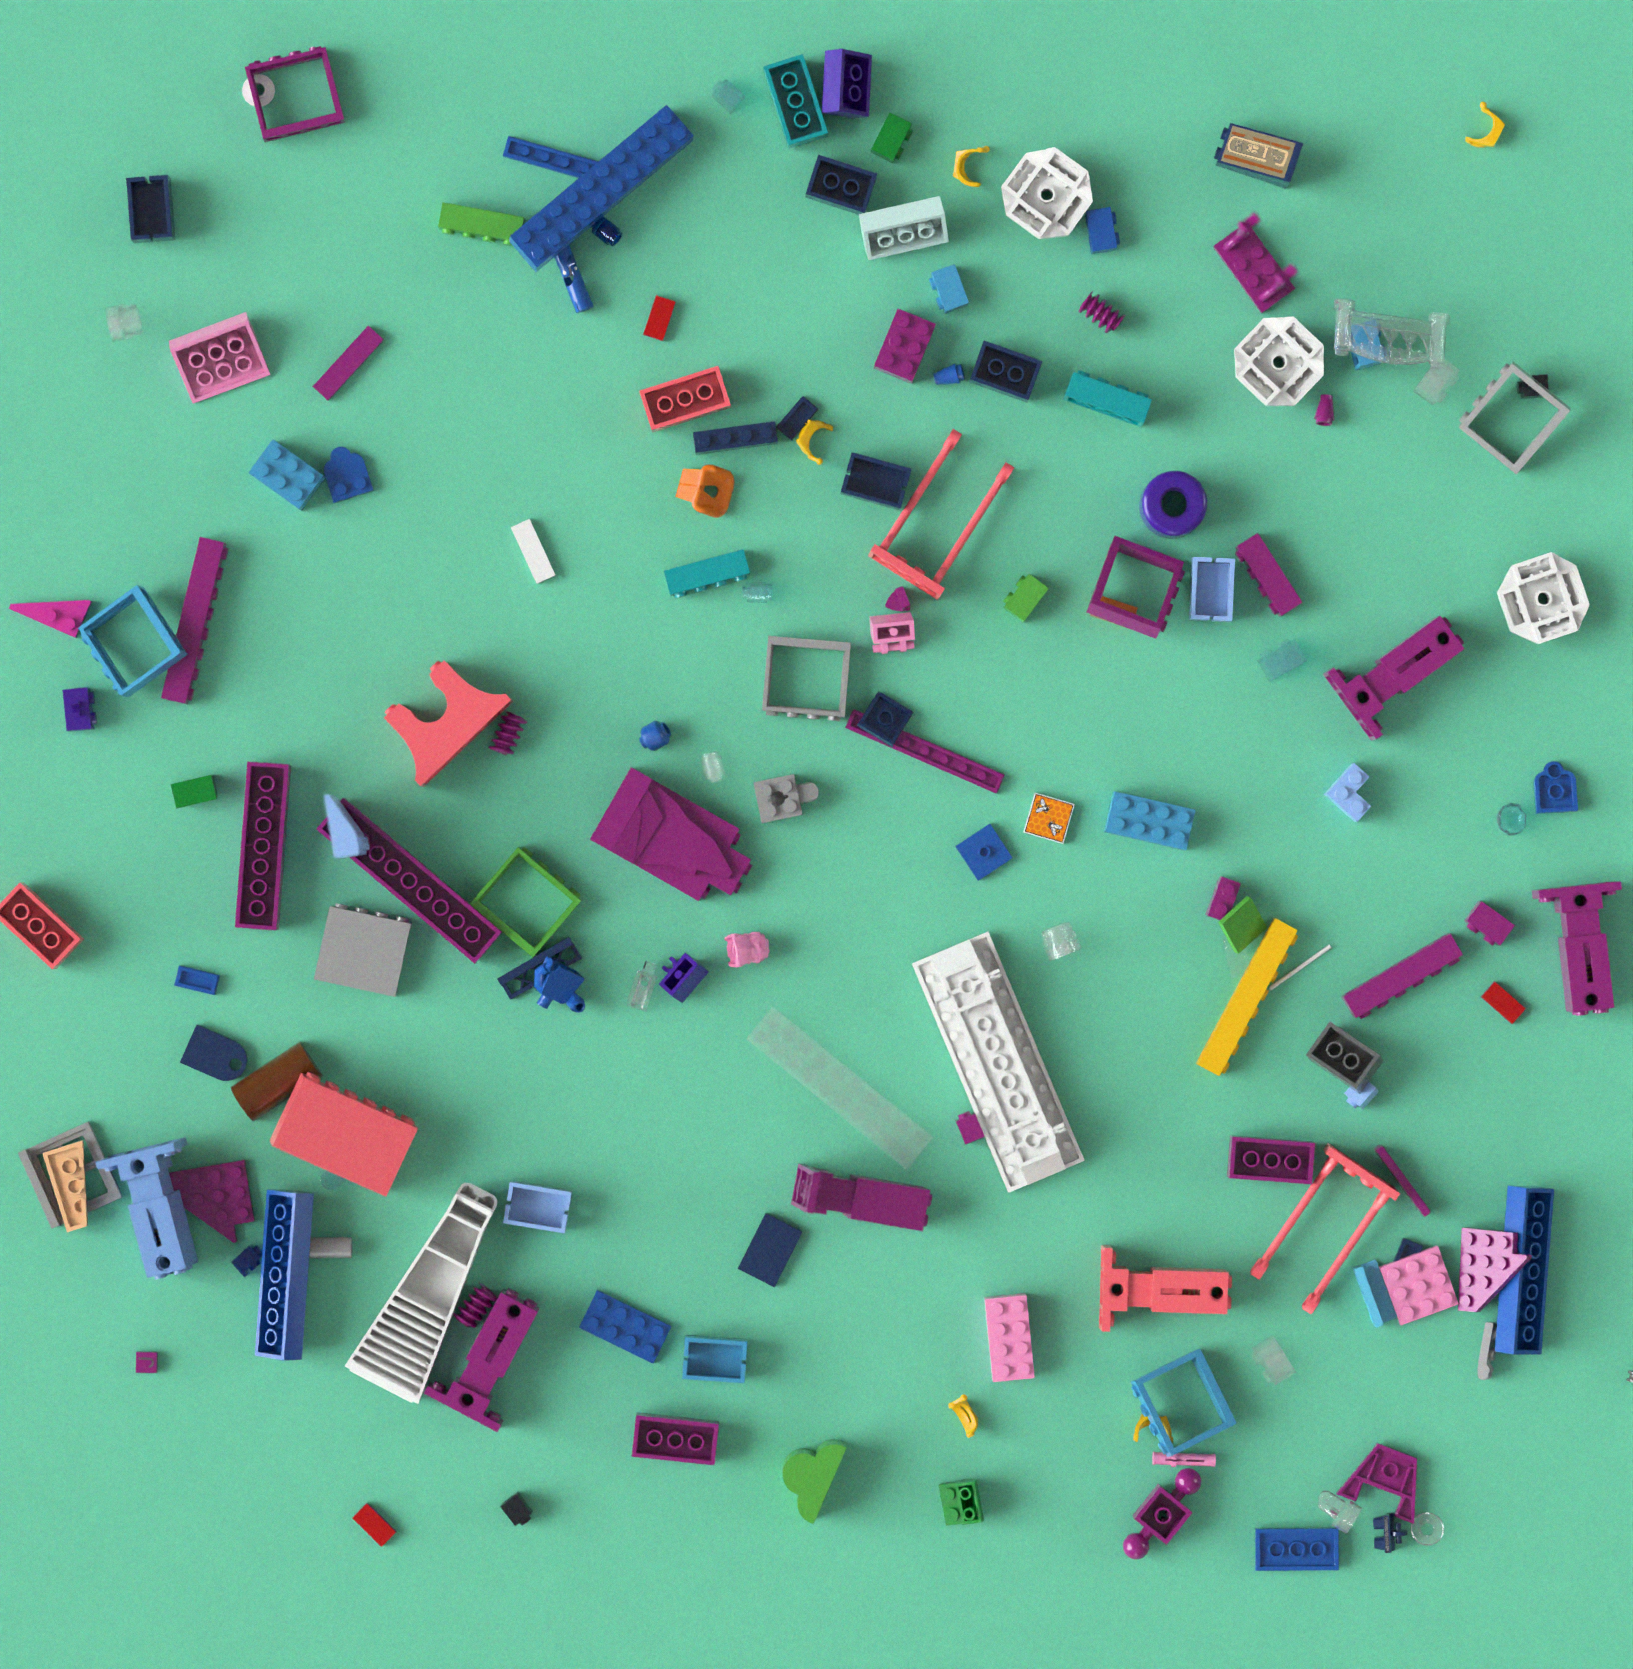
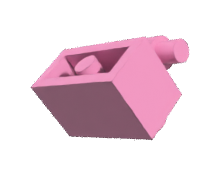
M911 612L869 616L871 638L873 643L877 644L872 645L873 653L881 652V654H888L889 651L899 650L900 652H906L907 649H914V641H907L915 640L914 620Z

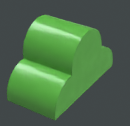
M827 1440L820 1444L815 1452L804 1448L794 1450L784 1460L782 1467L784 1484L791 1492L797 1494L798 1511L802 1518L811 1524H814L847 1448L846 1442L841 1440Z

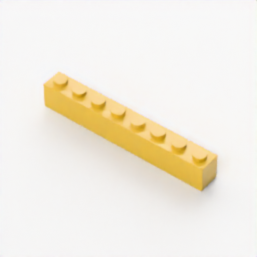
M1273 918L1196 1062L1197 1065L1218 1076L1221 1073L1225 1074L1230 1065L1227 1062L1231 1055L1234 1056L1240 1046L1237 1044L1240 1037L1244 1038L1249 1030L1247 1024L1250 1018L1254 1019L1259 1011V1008H1257L1260 1000L1264 1001L1269 992L1266 988L1270 982L1273 983L1279 973L1276 971L1279 964L1283 965L1288 957V953H1286L1288 947L1293 946L1298 938V935H1296L1297 929Z

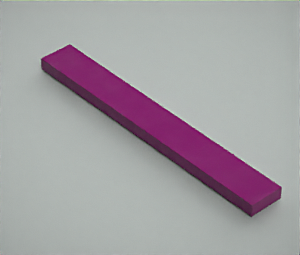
M853 709L846 724V729L997 794L1005 776L1004 774L905 731L901 732L895 744L891 747L859 728L857 724L864 713Z

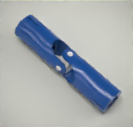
M569 245L554 258L576 313H582L594 306Z

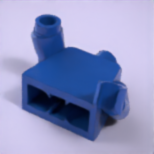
M546 956L543 964L537 967L534 972V987L542 994L537 1004L548 1009L552 1000L561 1004L566 1003L573 1012H582L585 1009L584 999L576 994L575 991L584 981L583 976L577 970L560 963L559 960Z

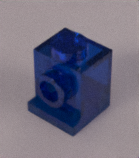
M251 1244L231 1263L246 1277L250 1274L249 1268L253 1271L261 1264L259 1259L262 1257V1249L257 1245L254 1247Z

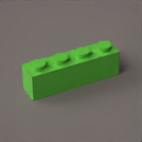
M442 202L438 228L442 230L443 234L454 235L456 232L462 233V237L475 239V236L483 237V241L495 243V240L504 241V245L513 246L509 242V237L525 224V218Z

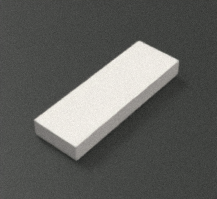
M530 519L511 527L536 583L539 584L556 576Z

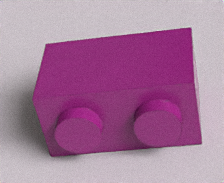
M1219 876L1205 915L1221 920L1232 910L1241 883Z
M1482 901L1477 902L1464 920L1468 924L1466 927L1475 934L1478 932L1485 936L1483 940L1492 946L1494 944L1501 945L1515 926Z

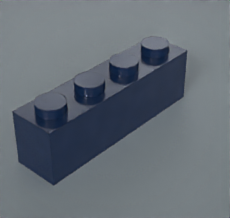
M775 421L693 432L696 455L778 444Z

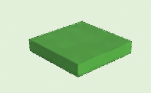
M1248 896L1218 922L1230 946L1237 954L1242 952L1267 928L1252 898Z

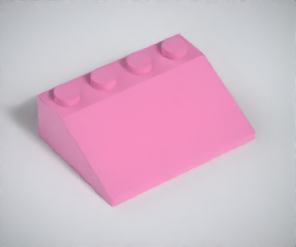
M247 312L169 341L170 351L193 404L270 375Z

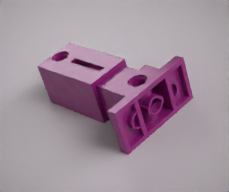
M1437 616L1377 659L1375 661L1377 666L1362 677L1360 674L1356 675L1345 683L1346 677L1340 669L1331 668L1323 673V676L1371 741L1383 735L1381 732L1382 726L1376 719L1372 720L1371 717L1384 708L1382 704L1396 693L1400 695L1407 692L1464 650L1462 646L1464 644L1463 640L1458 634H1453L1450 629L1452 625L1446 617ZM1439 634L1444 637V644L1438 642ZM1359 693L1364 695V703L1358 701L1357 695Z
M1621 881L1532 890L1533 899H1538L1539 902L1554 901L1555 913H1560L1563 937H1558L1565 1006L1566 1011L1572 1012V1015H1588L1590 1010H1593V1013H1607L1609 1008H1614L1606 933H1601L1598 909H1603L1602 895H1615L1616 890H1622ZM1577 895H1579L1581 899L1579 905H1576L1575 898ZM1590 994L1592 1001L1590 1004H1587L1586 997Z
M798 1164L791 1205L805 1213L826 1215L827 1210L841 1212L844 1216L854 1220L923 1231V1228L927 1226V1206H930L932 1202V1194H930V1190L927 1188L850 1174L849 1178L833 1176L834 1173L828 1170Z
M510 1288L507 1291L503 1289L466 1357L469 1363L461 1378H455L449 1391L445 1389L446 1386L435 1381V1383L430 1382L424 1392L427 1396L495 1432H498L504 1420L500 1419L501 1415L495 1411H485L493 1397L490 1395V1392L498 1377H504L540 1309L537 1307V1302L529 1298L523 1300L518 1297V1292ZM517 1305L521 1309V1313L514 1314L510 1307ZM464 1394H471L474 1401H466Z

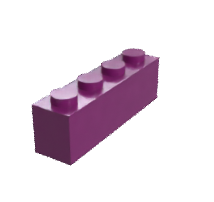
M1258 533L1235 547L1237 550L1235 552L1236 557L1248 567L1246 570L1251 580L1255 579L1259 584L1257 589L1263 598H1268L1270 602L1268 606L1274 615L1278 614L1281 617L1303 603Z

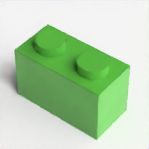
M1028 574L1027 577L1022 575L1016 583L1018 589L1015 593L1009 592L1003 600L1006 603L1003 608L1021 622L1026 620L1049 589L1031 574Z

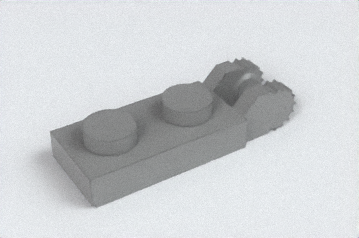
M1486 1322L1477 1369V1376L1482 1380L1490 1379L1494 1371L1491 1360L1494 1361L1496 1356L1494 1348L1497 1330L1496 1322Z

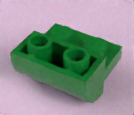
M963 1479L961 1481L939 1484L946 1526L973 1524L984 1521L977 1479Z

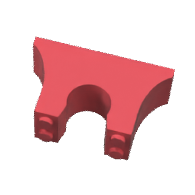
M445 660L442 662L437 661L430 668L432 672L429 674L435 686L444 693L447 700L446 711L439 720L431 723L422 722L413 711L401 704L397 706L392 704L385 711L387 715L384 719L400 734L410 748L416 767L415 781L421 787L426 786L513 702L506 694H489L474 688Z

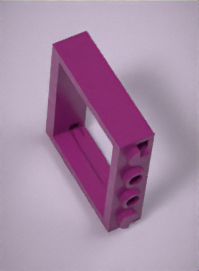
M314 46L309 48V51L303 53L301 51H293L287 57L273 56L269 58V61L261 63L258 60L254 61V63H249V66L245 67L264 142L345 123L326 47ZM322 59L336 113L267 129L254 75Z
M1114 536L1086 613L1156 639L1159 632H1164L1167 621L1164 619L1172 611L1173 604L1170 602L1172 598H1176L1179 587H1176L1177 582H1181L1185 571L1182 570L1184 562ZM1117 552L1173 573L1156 622L1100 601Z

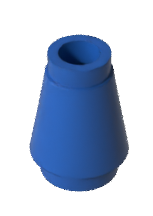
M955 363L933 373L936 385L956 384L965 380L961 364L956 365Z

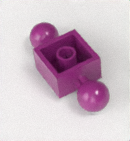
M1185 1468L1179 1471L1175 1477L1176 1487L1171 1493L1160 1484H1157L1132 1515L1143 1528L1139 1533L1128 1535L1123 1542L1124 1553L1129 1558L1138 1560L1145 1557L1149 1551V1540L1153 1535L1167 1545L1190 1517L1192 1511L1181 1500L1185 1495H1192L1200 1489L1201 1477L1196 1470ZM1160 1510H1166L1165 1513L1167 1516L1165 1518L1163 1516L1158 1518V1512Z

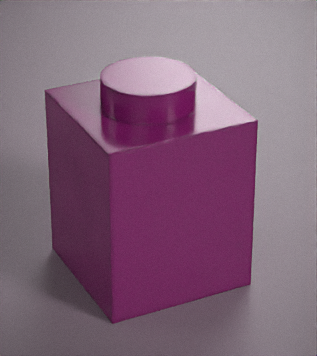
M970 1111L958 1115L959 1119L955 1121L965 1144L985 1137L975 1113L970 1114Z

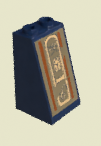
M1230 123L1228 128L1224 127L1220 139L1224 141L1221 148L1217 147L1214 159H1217L1216 166L1286 189L1291 182L1303 143Z

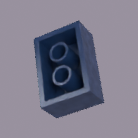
M818 155L805 198L858 215L866 213L877 179V173Z
M984 340L969 382L1027 403L1042 361Z

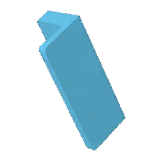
M1372 1260L1352 1267L1373 1326L1377 1328L1384 1325V1322L1395 1319L1397 1316L1377 1261Z

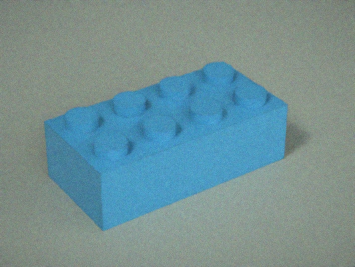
M1114 791L1104 832L1187 850L1195 809Z

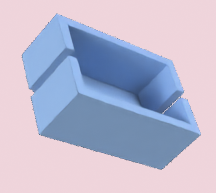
M1210 557L1191 558L1189 620L1208 621L1211 617V621L1231 622L1233 615L1235 559L1216 558L1214 563H1211L1212 558Z
M511 1180L507 1201L512 1200V1203L506 1204L503 1223L565 1233L569 1213H565V1210L569 1211L572 1191Z

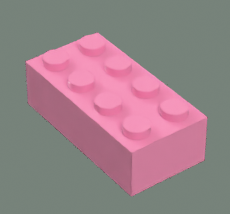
M1021 1293L984 1297L993 1382L1035 1378L1027 1295Z

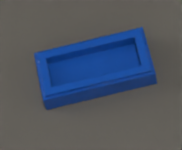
M179 965L174 986L216 995L220 975Z

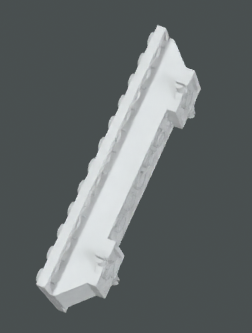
M989 932L980 934L912 963L1008 1193L1085 1161Z

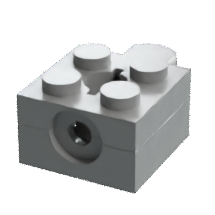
M794 774L753 783L762 823L802 815L800 804L813 802L818 797V788L814 783L807 782L796 785Z

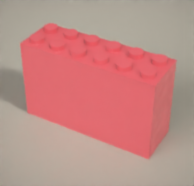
M307 1072L305 1075L301 1073L269 1140L271 1145L383 1196H387L418 1130L414 1124L415 1121L404 1114L401 1117L397 1116L394 1110L383 1106L381 1109L377 1107L373 1100L366 1097L361 1100L353 1091L345 1089L343 1092L333 1082L326 1080L323 1083L315 1074Z

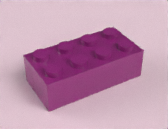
M1230 1135L1227 1177L1233 1179L1312 1184L1315 1143L1310 1141Z
M637 1412L632 1457L715 1465L719 1421Z

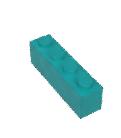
M744 549L664 570L670 596L675 595V598L686 596L687 591L695 590V593L707 590L706 586L715 584V588L727 585V581L735 579V582L746 580V575H750Z

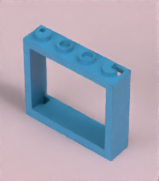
M139 585L133 587L78 628L83 638L82 641L92 649L91 655L103 666L102 672L114 683L113 689L119 695L125 697L132 696L188 655L146 589ZM137 600L172 654L128 686L94 631Z
M1200 1348L1131 1381L1133 1395L1135 1398H1139L1141 1403L1140 1410L1145 1417H1148L1151 1423L1149 1428L1154 1436L1157 1435L1160 1442L1158 1443L1159 1449L1167 1457H1171L1237 1424ZM1192 1360L1222 1424L1174 1447L1143 1383Z

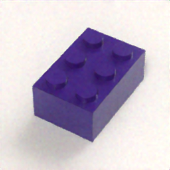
M847 49L825 51L822 113L850 119L869 117L872 55Z

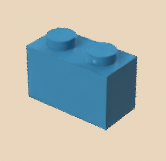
M955 264L931 272L932 278L929 279L932 290H936L939 296L936 298L939 310L943 309L946 314L968 306L969 302Z

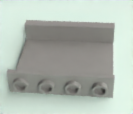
M336 903L335 907L330 906L314 979L396 997L412 923H408V918L396 916V920L389 919L388 914L376 912V915L367 914L368 910L356 907L355 911L347 910L348 906Z

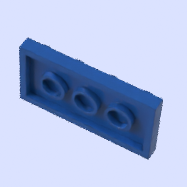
M599 1290L596 1291L579 1328L654 1364L672 1327Z
M1255 1528V1570H1339V1529Z

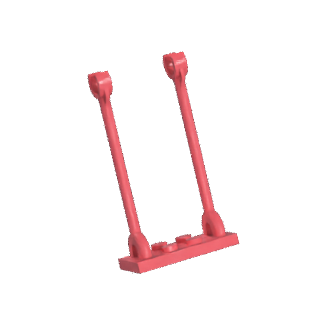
M955 429L948 436L943 444L944 447L880 547L874 544L868 555L936 600L940 598L945 590L944 587L939 585L1001 486L1005 484L1015 468L1007 462L1004 464L995 478L994 484L932 580L926 577L925 572L919 567L915 566L912 568L907 565L908 561L899 555L895 557L888 553L887 550L942 463L959 441L962 434Z
M1329 1143L1323 1149L1329 1157L1322 1166L1320 1173L1263 1257L1259 1258L1250 1270L1251 1275L1260 1280L1269 1266V1261L1323 1181L1338 1163L1343 1165L1344 1171L1352 1177L1356 1175L1361 1177V1182L1370 1189L1373 1186L1379 1189L1380 1192L1364 1219L1315 1291L1311 1292L1303 1302L1301 1307L1309 1314H1312L1321 1300V1295L1378 1211L1386 1204L1390 1197L1396 1201L1400 1195L1395 1187Z

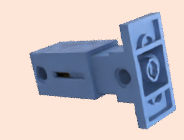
M186 1137L111 1155L96 1162L98 1170L105 1168V1171L108 1172L118 1169L121 1181L127 1180L133 1201L132 1204L128 1205L146 1276L147 1278L154 1276L155 1280L167 1277V1275L172 1273L174 1275L184 1273L186 1270L192 1269V1265L198 1262L180 1190H173L168 1168L173 1166L170 1156L181 1152V1148L188 1145Z

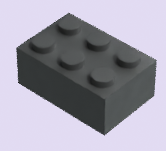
M1332 1022L1327 1024L1306 1054L1310 1061L1359 1094L1384 1061L1379 1054Z

